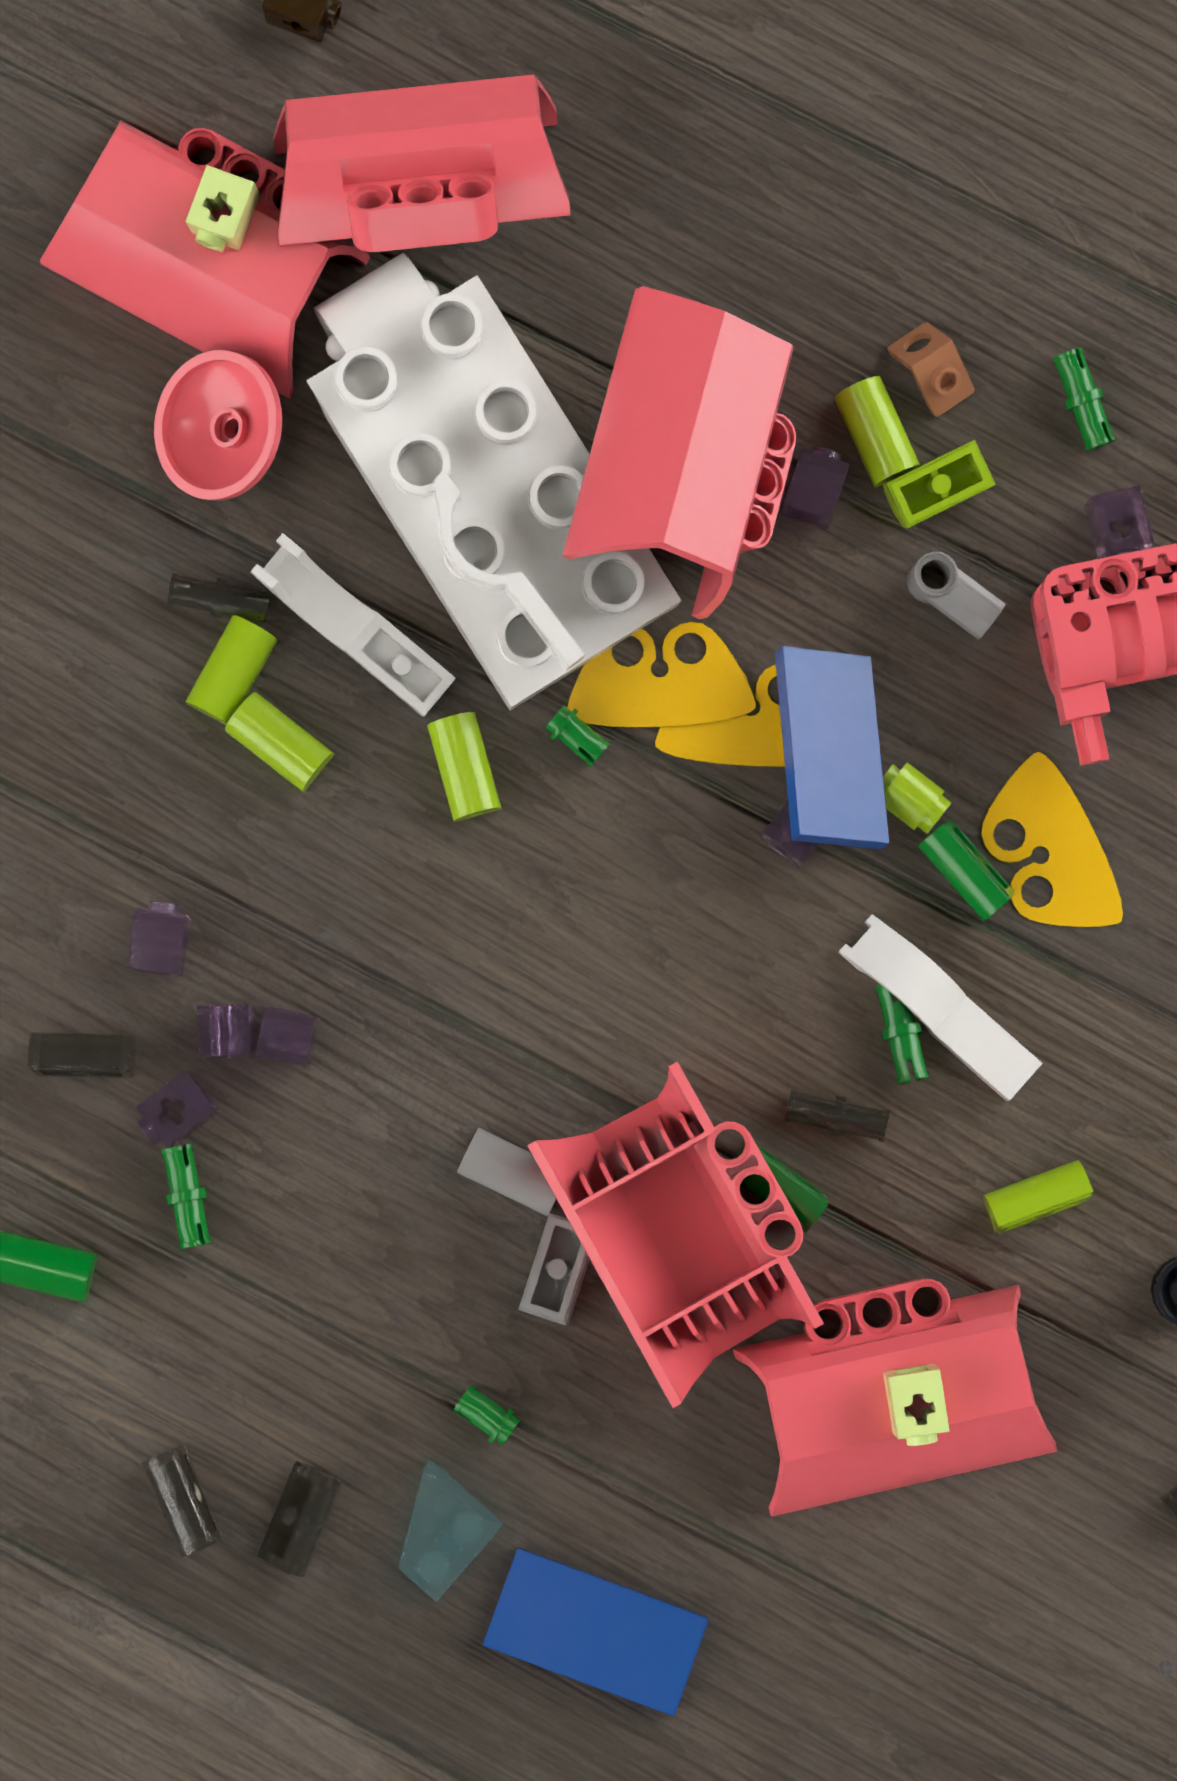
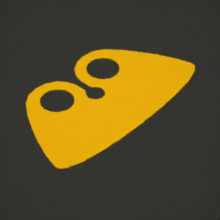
M687 622L671 629L664 639L662 646L663 660L669 668L665 676L656 677L652 674L651 665L656 660L655 645L647 631L640 629L631 636L637 638L643 646L644 651L641 660L634 666H621L614 660L611 647L584 664L576 680L567 707L571 711L574 708L577 709L578 713L576 716L586 724L632 728L671 727L735 719L752 712L756 708V702L741 668L720 637L703 623ZM694 633L705 641L706 654L698 663L686 664L676 656L674 650L675 643L683 634Z
M776 664L765 669L758 678L755 698L760 704L759 713L754 716L743 715L735 719L714 723L660 727L655 740V747L672 756L700 762L742 766L785 767L780 706L773 702L768 695L769 683L777 676Z
M1040 752L1034 753L1016 770L999 792L986 814L981 831L985 847L991 855L1000 861L1008 863L1021 861L1031 856L1032 851L1039 846L1045 847L1049 851L1048 861L1043 864L1033 862L1022 867L1014 875L1011 882V887L1015 894L1011 898L1013 905L1019 914L1027 919L1049 925L1101 927L1122 922V903L1116 881L1089 819L1056 765L1046 755ZM1002 820H1016L1023 826L1025 840L1018 849L1012 851L1003 850L996 844L993 836L994 829ZM1030 877H1044L1052 885L1053 896L1047 905L1039 908L1031 907L1023 900L1021 894L1022 885Z

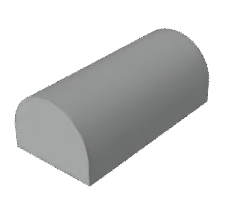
M481 1128L477 1129L457 1173L548 1217L556 1197L532 1153Z
M549 1213L518 1309L565 1326L569 1325L590 1260L567 1218Z

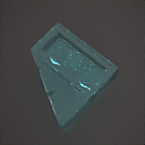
M430 1459L424 1467L398 1569L437 1602L504 1523L435 1461Z

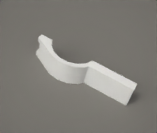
M445 470L434 478V490L441 546L451 566L472 584L490 590H505L566 671L581 661L585 654L522 571L508 575L485 573L469 564L455 547L450 526L452 513L461 499V491Z
M282 533L276 540L281 548L264 568L256 564L250 573L308 625L347 653L424 717L456 678L378 612L372 610L342 588L318 567L303 549Z
M872 914L864 922L870 927L868 931L852 948L845 944L838 953L857 970L867 974L890 991L919 1018L935 1039L1005 1101H1010L1042 1065V1062L970 1000L962 989L934 961Z

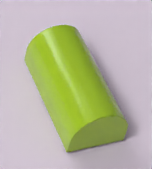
M880 376L870 377L857 382L835 396L834 400L874 488L921 466Z
M972 440L883 484V488L895 517L901 526L907 529L996 484L976 441Z
M233 615L185 703L227 725L232 715L248 696L276 645L277 639L261 627Z
M253 692L243 701L225 727L226 733L303 793H305L335 755L334 752L257 692Z
M475 712L448 716L428 724L427 728L454 823L502 810Z
M1075 1160L984 1194L983 1200L994 1232L1001 1234L1087 1202L1094 1191L1079 1160Z

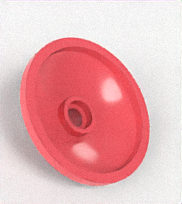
M213 350L199 354L184 363L173 374L158 402L154 422V439L162 468L179 489L193 497L212 501H222L237 497L258 483L273 462L281 439L282 408L272 379L264 368L253 359L243 354L226 350ZM237 425H239V427H238V432H237V435H236V434H235L236 427H237Z

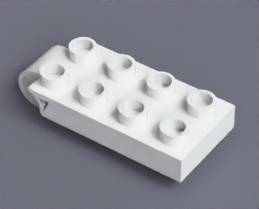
M401 253L313 308L328 337L326 342L327 354L337 362L306 381L319 402L328 423L509 711L679 605L682 600L649 548L604 552L572 560L562 556L590 454L478 275L451 292L439 296L438 287L433 282L424 280L411 260L404 253ZM444 470L461 491V499L452 513L450 526L455 547L469 564L485 573L508 575L522 571L585 654L584 658L566 671L505 590H490L472 584L451 566L441 546L434 490V478Z

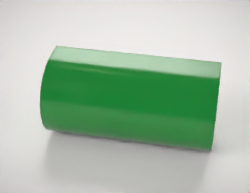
M947 820L918 845L920 850L983 921L988 919L1015 895L1012 887L953 820Z
M745 1144L735 1158L739 1157L743 1153L745 1149ZM757 1144L798 1217L803 1232L806 1233L828 1206V1197ZM749 1175L741 1183L742 1186L762 1201L766 1200L770 1194L769 1182L761 1175Z
M0 1230V1283L87 1303L99 1253Z

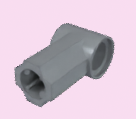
M930 552L923 555L911 567L907 575V586L915 599L931 604L978 640L985 634L1006 605L958 569L955 561L943 552ZM933 566L941 571L944 577L942 588L931 589L923 583L921 578L923 567Z

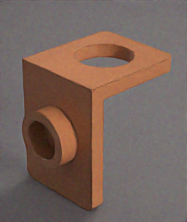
M928 322L922 323L888 346L887 349L890 355L911 370L925 402L934 416H941L974 393V386L952 339ZM922 339H930V342L924 348L915 352H906L913 343Z

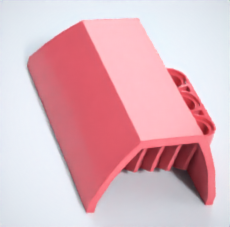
M535 75L286 100L274 133L275 153H287L278 220L279 244L289 245L352 238L354 245L360 250L382 252L478 242L492 237L498 230V223L571 215L569 196L544 130V126L558 125L555 104Z
M120 120L74 203L41 257V265L203 353L213 350H226L243 354L253 359L268 373L277 392L291 399L295 391L292 369L295 322L329 257L336 255H345L366 266L370 259L369 254L342 239L280 245L278 238L280 210L276 206L282 197L285 170L216 132L206 128H194L181 138L178 146L179 151ZM208 148L215 152L212 161L206 164L208 166L236 176L247 171L256 173L259 176L255 185L260 192V196L240 250L225 245L224 251L219 252L200 245L195 241L196 235L191 232L185 222L206 165H197L191 162L192 155L200 149ZM224 204L222 210L213 209L211 214L216 222H218L221 215L230 216L231 211L228 205Z
M645 286L635 289L562 556L572 560L604 552L661 548L704 566L692 616L699 620L708 618L723 602L732 585L740 553L764 547L769 542L773 533L796 445V432L792 422L783 414L777 413L793 352V345L724 310Z
M678 1061L668 1066V1080L656 1099L592 1133L561 1139L536 1140L527 1145L672 1408L682 1403L692 1385L718 1355L780 1319L800 1320L815 1329L824 1324L787 1258L799 1250L803 1242V1229L798 1217L751 1133L738 1122L727 1121L714 1127ZM733 1129L743 1136L745 1149L739 1157L726 1159L717 1152L715 1140L723 1130ZM752 1174L765 1177L770 1185V1194L767 1199L758 1204L747 1202L740 1192V1184L743 1179ZM778 1219L790 1222L795 1229L793 1242L788 1247L782 1249L771 1246L765 1237L767 1226L772 1221Z
M928 1278L913 1279L813 1303L817 1312L831 1309L838 1314L840 1327L838 1332L832 1337H819L811 1325L802 1321L805 1333L734 1348L735 1359L749 1366L766 1387L780 1456L775 1492L770 1505H768L770 1516H777L1058 1452L1056 1442L1048 1431L1035 1403L1017 1330V1310L1021 1297L1019 1285L950 1300L947 1289L940 1282ZM922 1287L932 1288L938 1297L936 1310L927 1316L919 1315L912 1305L914 1293ZM873 1298L883 1299L889 1308L887 1321L878 1327L869 1326L863 1318L864 1305ZM935 1364L940 1368L950 1432L937 1433L938 1441L935 1443L908 1446L906 1439L898 1440L892 1433L883 1372ZM919 1394L912 1396L913 1403L910 1406H905L904 1410L909 1411L915 1419L921 1417V1409L929 1407V1403L925 1402Z

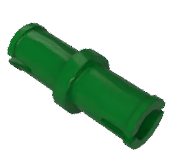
M1079 347L1052 358V361L1056 365L1068 398L1064 401L1067 411H1073L1085 444V450L1088 452L1116 441V437L1112 433L1101 403V399L1104 398L1102 388L1095 387L1083 354V348Z
M881 984L877 985L875 990L878 993L886 1028L881 1033L883 1041L889 1042L897 1075V1085L911 1083L907 1066L908 1062L912 1063L916 1082L928 1079L929 1073L926 1070L918 1036L923 1033L921 1023L915 1022L913 1012L898 998L897 1002L892 1001L890 991Z
M193 1144L161 1150L170 1194L166 1195V1201L168 1206L173 1205L180 1249L212 1243L202 1200L207 1198L205 1187L200 1188Z

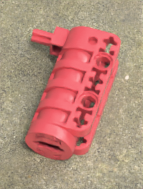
M1177 543L1061 566L1052 570L1032 595L1030 608L1044 672L1050 690L1055 697L1060 726L1072 725L1080 766L1110 760L1101 717H1105L1111 712L1106 689L1177 675ZM1176 565L1175 572L1168 578V583H1163L1162 577L1169 576L1172 573L1170 566ZM1146 571H1151L1152 576L1144 578ZM1120 575H1126L1127 587L1123 581V578ZM1100 580L1110 582L1114 586L1116 594L1106 592L1102 588ZM1141 581L1144 588L1137 589L1138 582ZM1079 584V591L1075 592L1073 585ZM1089 587L1095 597L1093 600L1089 596ZM1051 590H1054L1056 596L1052 595ZM1071 596L1070 603H1064L1063 597Z

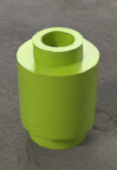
M908 762L902 769L892 764L883 776L886 809L913 830L919 827L928 834L952 803L942 795L944 793L942 788Z

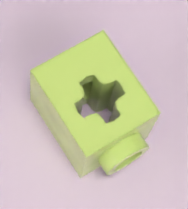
M206 165L185 221L191 232L196 235L195 241L202 246L219 252L224 251L225 245L240 250L260 192L253 181ZM224 204H227L231 215H221L218 222H216L211 214L212 210H222Z
M928 1364L883 1372L892 1433L898 1440L906 1439L908 1446L926 1445L938 1441L937 1433L950 1432L940 1368L935 1364ZM919 1394L925 1402L929 1403V1407L921 1409V1417L915 1419L909 1411L904 1410L905 1406H910L913 1403L912 1396Z

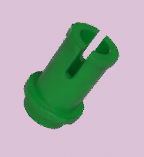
M564 705L545 728L552 733L550 736L551 740L554 741L557 737L584 760L587 766L591 767L610 742L605 741L576 716L578 713L577 709L574 708L571 711Z
M471 1384L455 1406L453 1412L459 1414L489 1435L488 1442L491 1444L496 1440L501 1445H504L521 1420L513 1416L514 1409L510 1408L506 1411L475 1389L476 1387Z

